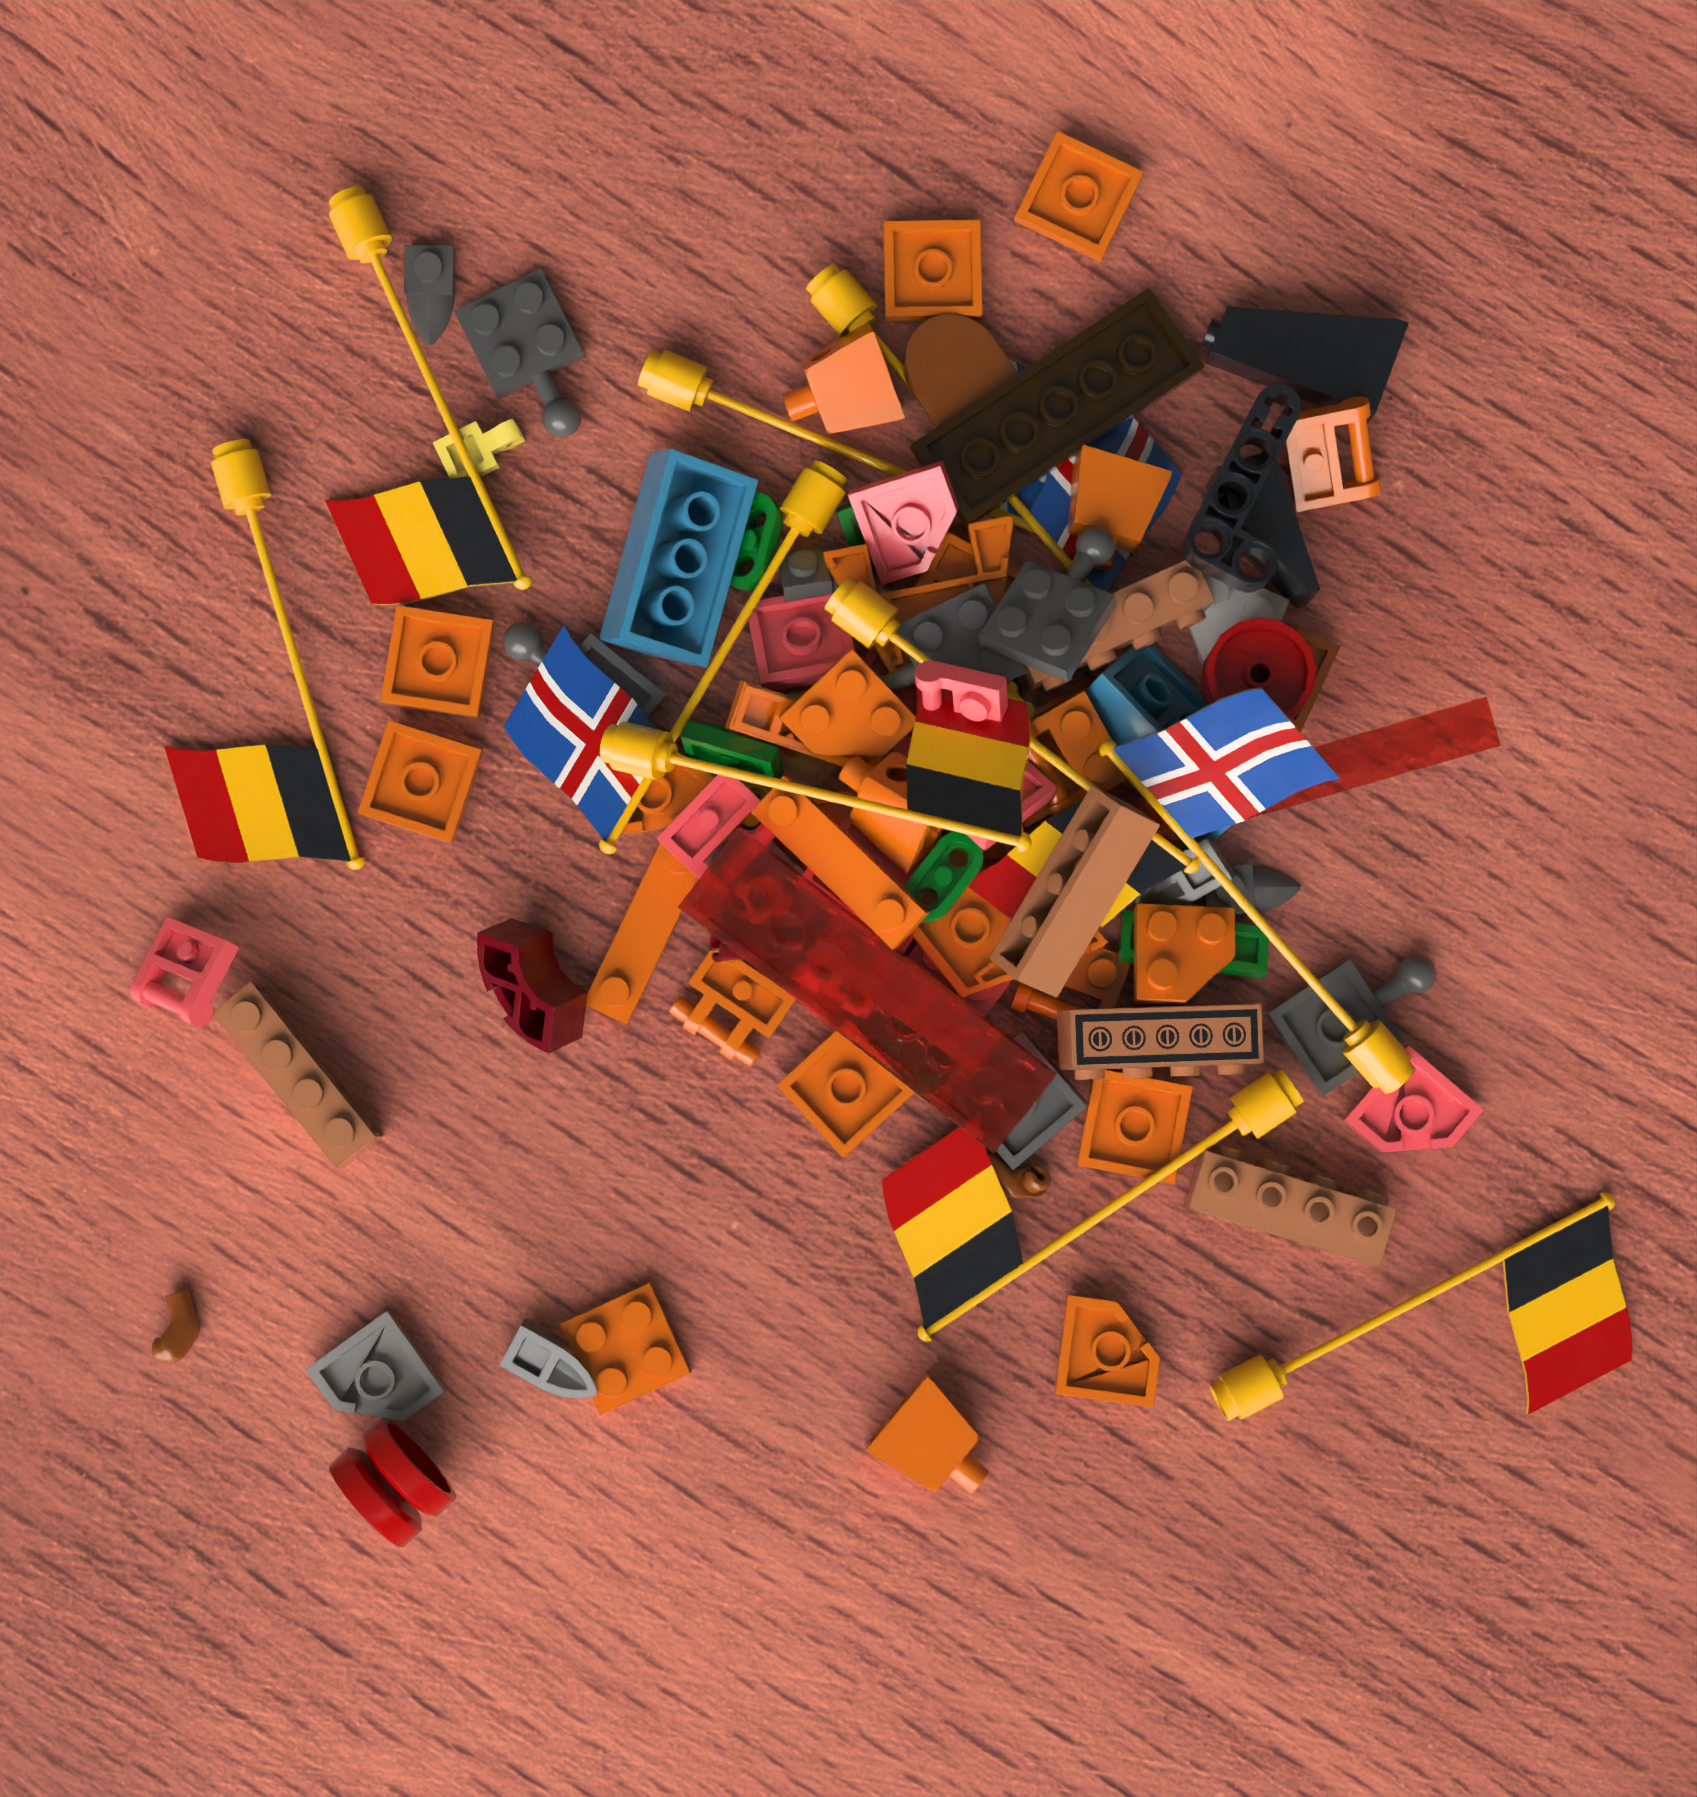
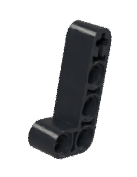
M1281 383L1271 384L1258 395L1182 543L1183 556L1192 567L1236 590L1246 593L1262 589L1275 574L1278 565L1274 549L1265 541L1241 530V527L1301 411V401L1297 392L1290 386ZM1273 403H1277L1282 406L1280 416L1270 432L1261 429L1270 413V407ZM1245 445L1257 446L1262 450L1265 462L1258 466L1247 464L1241 457L1240 448ZM1227 488L1235 490L1242 499V507L1237 510L1225 509L1218 501V491ZM1202 532L1214 535L1219 542V552L1208 555L1199 551L1195 545V535ZM1246 555L1257 557L1263 564V575L1256 578L1245 575L1240 568V558Z

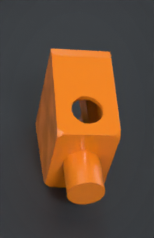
M870 323L858 327L804 359L801 364L809 384L782 394L792 422L819 412L825 429L830 434L899 421L905 418Z
M1083 445L1076 455L1073 464L1067 532L1071 535L1079 536L1088 527H1103L1112 534L1115 540V549L1133 552L1144 536L1170 481L1172 471ZM1114 554L1108 562L1093 568L1110 570Z
M892 752L875 767H872L858 755H855L843 767L839 779L858 793L857 798L907 809L906 764L908 757L900 752ZM853 807L850 814L852 823L906 874L927 857L940 840L944 830Z
M926 1373L865 1445L866 1451L934 1492L950 1476L971 1494L989 1473L986 1467L969 1454L970 1450L980 1439L979 1434L935 1381Z

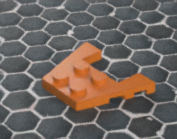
M1012 515L968 524L967 528L977 575L880 593L879 595L899 609L894 619L902 623L983 583L995 607H997L1004 596L1013 528ZM867 544L823 552L824 562L838 587L849 577L856 583L863 581L876 591ZM890 640L884 647L878 643L873 645L888 674L911 663L906 652ZM914 683V684H912V685H910V686H907V687H905V688H903V689L911 688V687H916V684Z
M956 850L950 854L949 862L954 867H963L968 862V856L965 852ZM969 887L943 919L933 923L921 922L911 933L912 937L961 999L1015 980L989 959L1011 920ZM924 890L919 895V902L925 907L935 905L938 900V895L933 890ZM1099 930L1095 933L1083 955L1101 949L1109 943Z

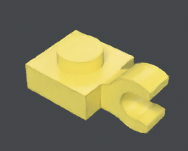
M514 419L507 420L483 433L477 421L459 429L480 477L500 468L494 454L510 450L525 442L521 430ZM450 434L432 442L450 478L469 477Z

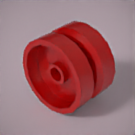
M1259 617L1238 622L1220 635L1203 662L1200 687L1204 704L1207 706L1220 698L1240 691L1262 687L1291 721L1302 710L1314 689L1316 666L1312 650L1298 631L1282 621ZM1256 669L1264 672L1266 676L1262 683L1253 681L1250 671L1252 674Z
M381 1417L363 1434L364 1447L367 1453L348 1447L329 1465V1471L345 1497L362 1517L388 1541L397 1547H404L422 1531V1521L418 1510L427 1515L438 1516L456 1500V1493L439 1467L417 1442L395 1422L387 1417Z

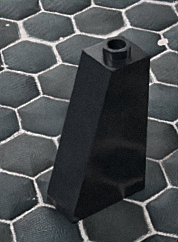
M1227 307L1221 321L1214 318L1211 319L1202 346L1210 349L1205 364L1267 387L1271 384L1280 383L1288 385L1297 392L1300 399L1321 407L1340 404L1342 401L1352 397L1368 398L1371 416L1367 418L1368 424L1377 411L1409 323L1400 319Z

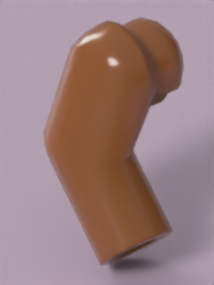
M994 1151L988 1154L1007 1199L1036 1198L1044 1194L1049 1187L1051 1176L1045 1167L1033 1165L1012 1170Z
M190 1289L165 1296L172 1322L161 1338H155L152 1343L153 1356L162 1363H175L184 1358L199 1336L200 1325Z

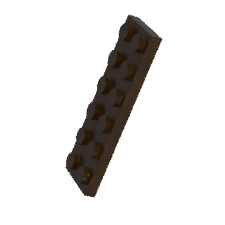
M1148 288L912 443L910 450L922 467L943 460L959 504L956 515L965 528H967L968 524L975 523L1077 455L1083 445H1092L1199 374L1204 365Z

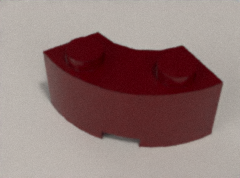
M513 918L477 932V955L483 983L487 992L494 991L499 1003L508 1015L503 1019L509 1027L526 1042L546 1053H551L582 1038L588 992L573 984L560 969L553 951L552 932Z

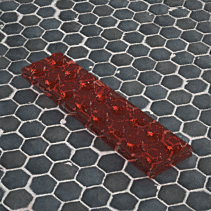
M742 827L736 830L678 906L679 909L993 1153L996 1152L1056 1077V1072L900 950H892L869 926Z

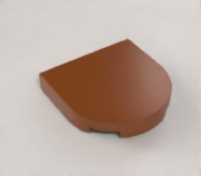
M944 314L926 320L913 332L904 353L903 370L905 380L937 427L1018 374L989 331L975 320L962 315Z

